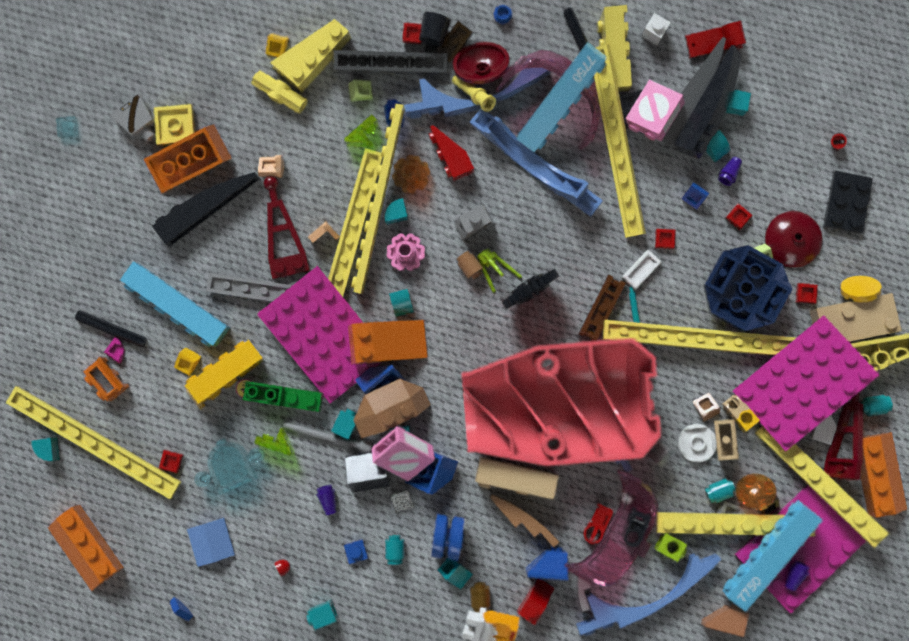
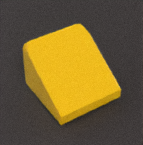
M275 34L268 35L265 54L279 57L286 52L289 38Z
M184 348L179 352L174 368L191 376L201 356L188 348Z

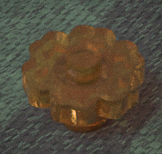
M408 155L406 160L400 158L393 166L395 170L392 174L393 181L396 187L402 188L403 193L415 194L416 190L423 191L429 184L427 177L431 174L427 162H421L419 156Z

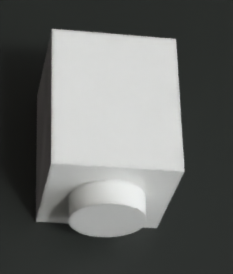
M654 13L645 27L642 37L658 45L671 22Z

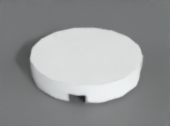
M703 424L689 425L681 431L678 437L679 451L684 458L691 462L701 463L707 461L717 449L716 436L710 428Z

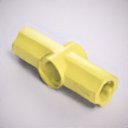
M260 70L253 76L251 84L266 93L276 103L284 104L298 114L306 107L308 100L293 91L283 81L275 80Z

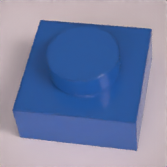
M693 182L681 199L697 210L709 193Z
M363 539L344 545L349 564L368 559Z

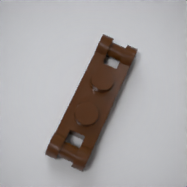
M608 274L578 333L579 336H585L590 341H597L603 329L604 320H608L626 284L621 280L619 282ZM609 286L616 288L614 293L608 290ZM589 325L596 327L594 332L588 330Z

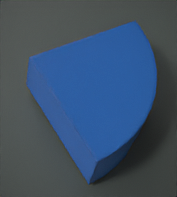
M176 597L171 599L170 605L174 614L189 621L193 617L190 610Z

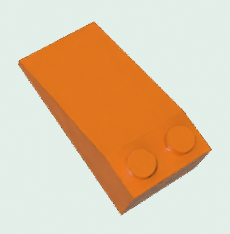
M213 124L196 131L143 160L161 193H164L232 158Z
M424 320L367 322L348 326L352 365L428 358Z

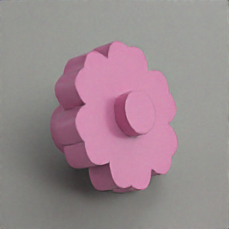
M400 233L392 238V244L387 246V258L392 260V267L399 271L407 269L410 272L420 267V261L425 259V247L420 245L419 237L411 233L407 236Z

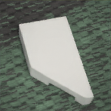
M831 415L813 429L811 439L831 445L837 428Z

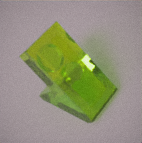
M371 114L344 138L347 146L374 148L373 143L366 135H371L377 130V119Z
M283 427L279 429L275 441L273 440L274 437L263 433L262 436H256L254 444L288 456L294 455V449Z

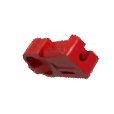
M600 503L596 504L599 507L595 510L591 519L592 522L588 521L587 526L583 530V537L590 544H597L602 540L613 514L612 509ZM590 527H595L590 539L588 540L586 538L587 529ZM599 529L600 535L598 539L593 541Z

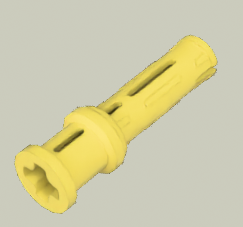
M456 76L453 77L452 83L469 95L472 102L480 105L483 111L489 112L495 107V97L488 95L486 90L477 88Z

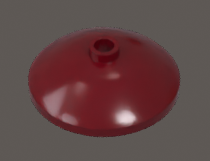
M473 43L464 47L456 54L453 60V69L456 76L467 83L487 84L497 80L507 71L510 64L509 54L505 48L496 43Z
M788 211L776 216L769 223L765 232V244L771 248L773 259L786 267L798 268L811 263L818 256L822 247L823 238L819 225L812 217L803 212ZM795 234L800 236V240L795 239Z

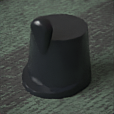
M424 12L419 40L426 44L425 53H433L434 47H441L451 24V20L448 17L435 12Z

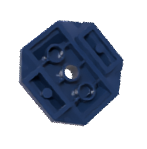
M749 245L723 251L703 285L709 313L743 332L773 324L793 290L783 264ZM742 284L747 285L749 289L747 294L742 292Z

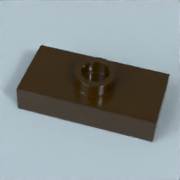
M457 21L446 36L443 45L438 47L436 52L447 54V61L452 63L456 54L465 46L473 32Z

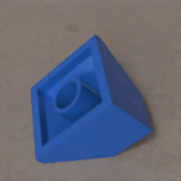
M393 365L370 367L355 381L363 392L368 394L397 379H405Z
M434 452L435 460L411 480H405V483L432 495L453 479L459 461Z
M551 546V549H546L526 567L527 577L568 580L567 552L563 550V547Z

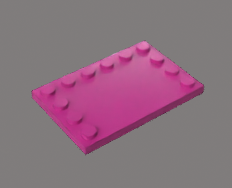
M808 484L776 514L786 515L790 505L799 500L823 519L815 529V536L807 538L766 587L790 614L866 542ZM754 535L734 555L745 564L749 559L750 553L761 545L765 535ZM798 560L810 567L808 571L810 574L796 591H792L785 587L791 563Z

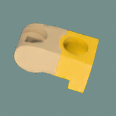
M735 394L722 403L724 409L738 424L743 433L760 421L752 410Z

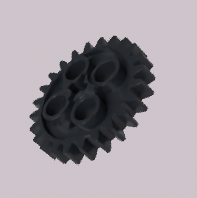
M555 268L546 274L541 273L526 280L528 284L525 282L521 283L510 292L511 295L501 302L506 310L515 304L520 305L525 301L527 303L535 298L533 293L536 296L540 295L550 286V282L560 276Z

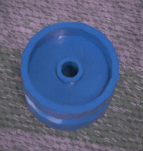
M437 514L431 557L441 559L444 555V548L448 547V559L459 561L465 532L463 530L464 517L454 516L451 528H447L448 516Z

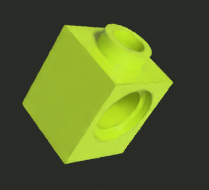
M661 533L654 549L678 562L679 559L684 558L687 552V544L667 533ZM675 542V551L668 552V545Z

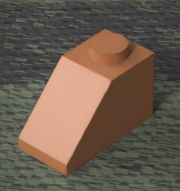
M732 603L731 606L724 605L703 618L701 624L707 628L744 637L749 613Z

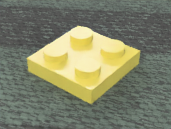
M192 104L154 107L156 145H172L195 133Z

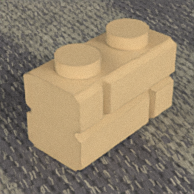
M734 419L714 421L718 460L739 459Z

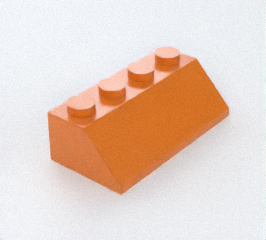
M892 432L864 436L863 464L860 477L867 513L877 518L895 515L907 510Z
M81 505L71 507L57 517L48 527L91 591L124 568Z

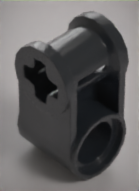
M636 507L630 509L622 532V539L627 545L637 547L641 544L651 520V513H643L636 510ZM636 532V539L632 542L628 541V534Z

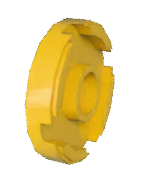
M853 276L842 281L840 291L845 299L849 300L851 298L854 302L861 303L877 299V296L881 295L882 287L881 283L872 277Z

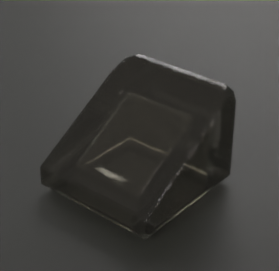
M408 488L389 495L396 513L414 507Z

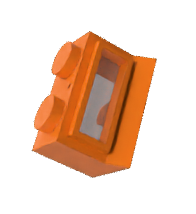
M99 357L97 361L83 371L86 375L84 379L90 386L94 385L97 388L96 394L101 400L113 401L130 386L121 382L117 377L119 373L115 369H111L106 363L109 361L106 357Z

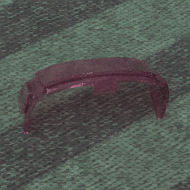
M538 50L527 56L524 55L506 70L496 91L499 92L509 79L527 68L542 67L561 77L572 61L548 50ZM594 81L588 89L584 88L581 92L589 102L592 124L578 147L580 150L585 148L590 141L593 142L601 117Z
M618 469L616 472L622 483L621 502L602 540L595 550L583 561L565 564V567L568 568L567 571L591 585L611 586L617 584L630 569L637 556L645 558L652 545L646 540L659 510L657 498L647 483L625 470L621 471ZM632 507H636V510L643 513L652 514L642 542L637 547H630L622 539V532ZM636 532L628 534V541L632 542L636 539Z

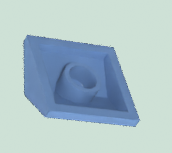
M225 518L187 529L197 567L235 555Z

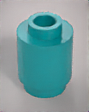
M889 396L865 397L863 402H861L863 404V413L868 417L887 414L893 410V403Z
M726 478L708 485V488L705 489L711 504L733 497V492L736 491L732 481H727Z
M389 535V539H385V559H387V564H402L405 558L404 539L400 535Z

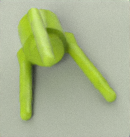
M489 248L483 250L477 256L480 261L479 263L483 267L484 276L493 293L496 290L485 266L487 268L492 266L503 277L504 274L495 264L496 260L519 279L522 278L516 270L502 260L495 251L491 252Z

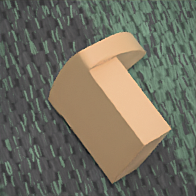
M282 155L259 158V177L274 176L282 178L284 173Z
M325 221L308 238L314 243L326 231L335 240L340 236Z

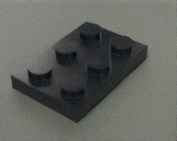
M835 170L832 175L823 227L862 234L873 178Z

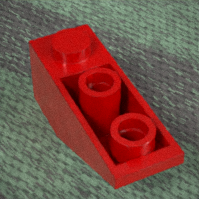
M434 125L430 126L431 133L428 135L432 144H437L439 150H436L440 161L444 160L446 164L444 170L447 177H452L454 182L474 173V167L467 152Z

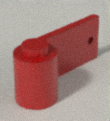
M742 21L685 35L689 58L711 53L722 37L726 38L723 50L729 49L731 45H734L737 50L742 49L743 45L746 44Z

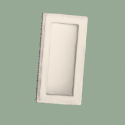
M647 250L621 278L636 290L662 262Z

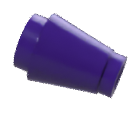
M732 157L718 173L719 182L726 186H731L732 183H735L742 160L738 157Z
M332 485L317 488L316 496L325 515L336 513L335 489L332 488Z
M798 560L791 563L785 587L796 591L810 574L808 572L810 567Z

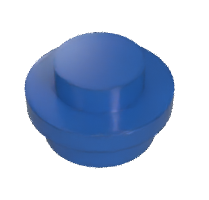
M500 5L494 10V19L499 24H506L511 20L512 10L508 6Z

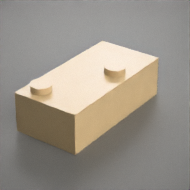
M893 293L877 296V299L870 302L858 303L850 301L809 310L812 324L824 315L849 342L902 331Z
M483 457L479 459L475 482L479 483V487L490 489V486H496L517 491V494L525 496L532 494L554 499L558 475L555 473Z

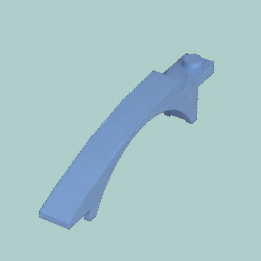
M531 60L525 61L516 79L504 90L492 95L495 97L496 103L515 95L549 75L552 69L551 64L532 67ZM425 79L419 80L423 102L404 105L406 116L412 119L420 118L422 114L427 113L429 115L440 114V111H444L446 118L481 108L480 105L474 104L472 100L457 99L443 94L431 86Z
M480 108L470 121L473 127L507 156L557 195L563 196L588 216L592 217L602 204L603 200L588 190V182L570 176L542 159L516 139L517 137L497 116L494 117Z
M695 553L690 554L685 571L677 585L663 598L645 606L620 607L607 603L592 593L586 594L594 617L576 623L580 635H591L595 633V629L600 627L603 629L609 628L614 625L613 622H617L618 626L623 628L653 614L684 594L709 573L721 560L720 556L713 554L699 559L698 555L695 556Z

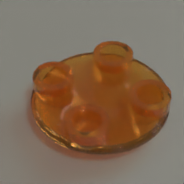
M748 474L737 483V500L747 507L765 510L776 498V486L765 475Z

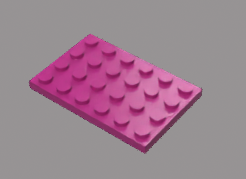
M318 266L257 313L259 318L318 390L324 393V397L330 404L356 384L355 379L367 369L377 367L382 363L351 364L348 326L364 322Z
M823 315L732 392L759 418L762 426L787 451L878 377L879 374Z

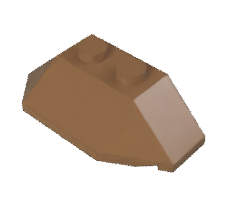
M397 379L365 394L353 421L360 437L364 438L382 433L418 416L431 404L423 387Z

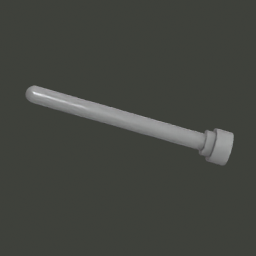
M289 422L283 425L285 430L358 449L361 453L372 452L374 445L373 441L358 442L351 439L348 440Z

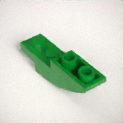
M246 381L243 400L321 412L324 393Z

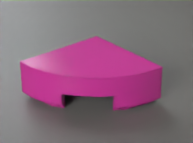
M115 337L104 353L121 364L124 358V346H122L121 340Z

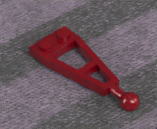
M268 176L264 179L263 185L269 191L271 202L267 203L268 262L272 279L309 272L308 258L283 200H278L276 191L279 184L278 180L274 176ZM280 207L286 224L274 226V208ZM290 230L299 254L275 259L274 233Z
M865 387L854 395L850 402L844 404L832 443L826 455L823 470L831 479L860 481L863 464V404L859 403V396ZM853 410V426H847ZM844 434H853V459L836 458Z

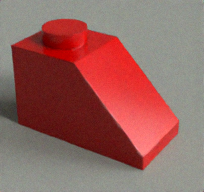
M537 578L517 609L518 614L535 625L544 612L555 588L541 578Z

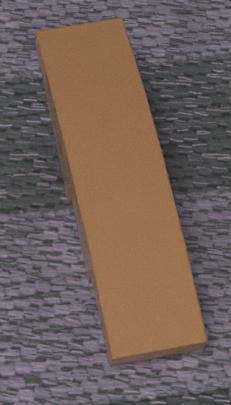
M494 494L489 496L515 527L523 523L534 537L541 532L553 547L559 543L558 539L528 512Z

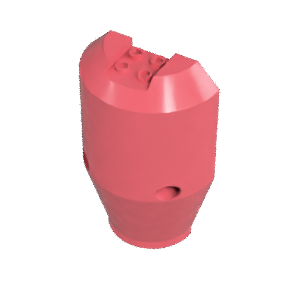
M634 338L535 346L473 371L461 372L468 452H479L552 466L643 458L661 437L660 417L653 412L654 403L653 400H650V392L653 391V385L649 377H657L656 359L652 353ZM547 359L552 360L548 367H542L543 361ZM550 440H558L554 446H548Z

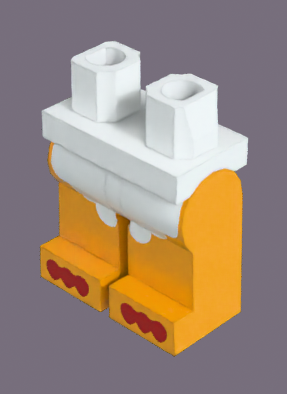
M482 607L479 613L469 611L466 619V624L468 625H464L462 638L471 641H515L519 617L495 611H486V608Z

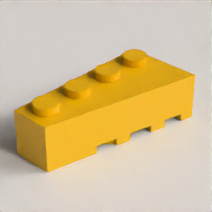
M249 340L239 342L231 353L226 352L218 358L219 361L214 365L212 363L208 364L202 369L203 372L200 375H193L186 380L187 384L184 385L186 392L200 410L205 407L204 402L206 400H214L222 392L221 389L223 387L225 389L229 388L238 380L236 377L245 376L263 361V357Z

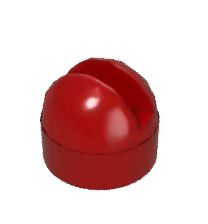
M840 133L835 134L831 139V146L837 150L844 148L847 144L846 136ZM842 140H843V143H842V144H834V143H833V141H842Z
M278 560L274 563L281 577L289 572L290 563L287 560Z

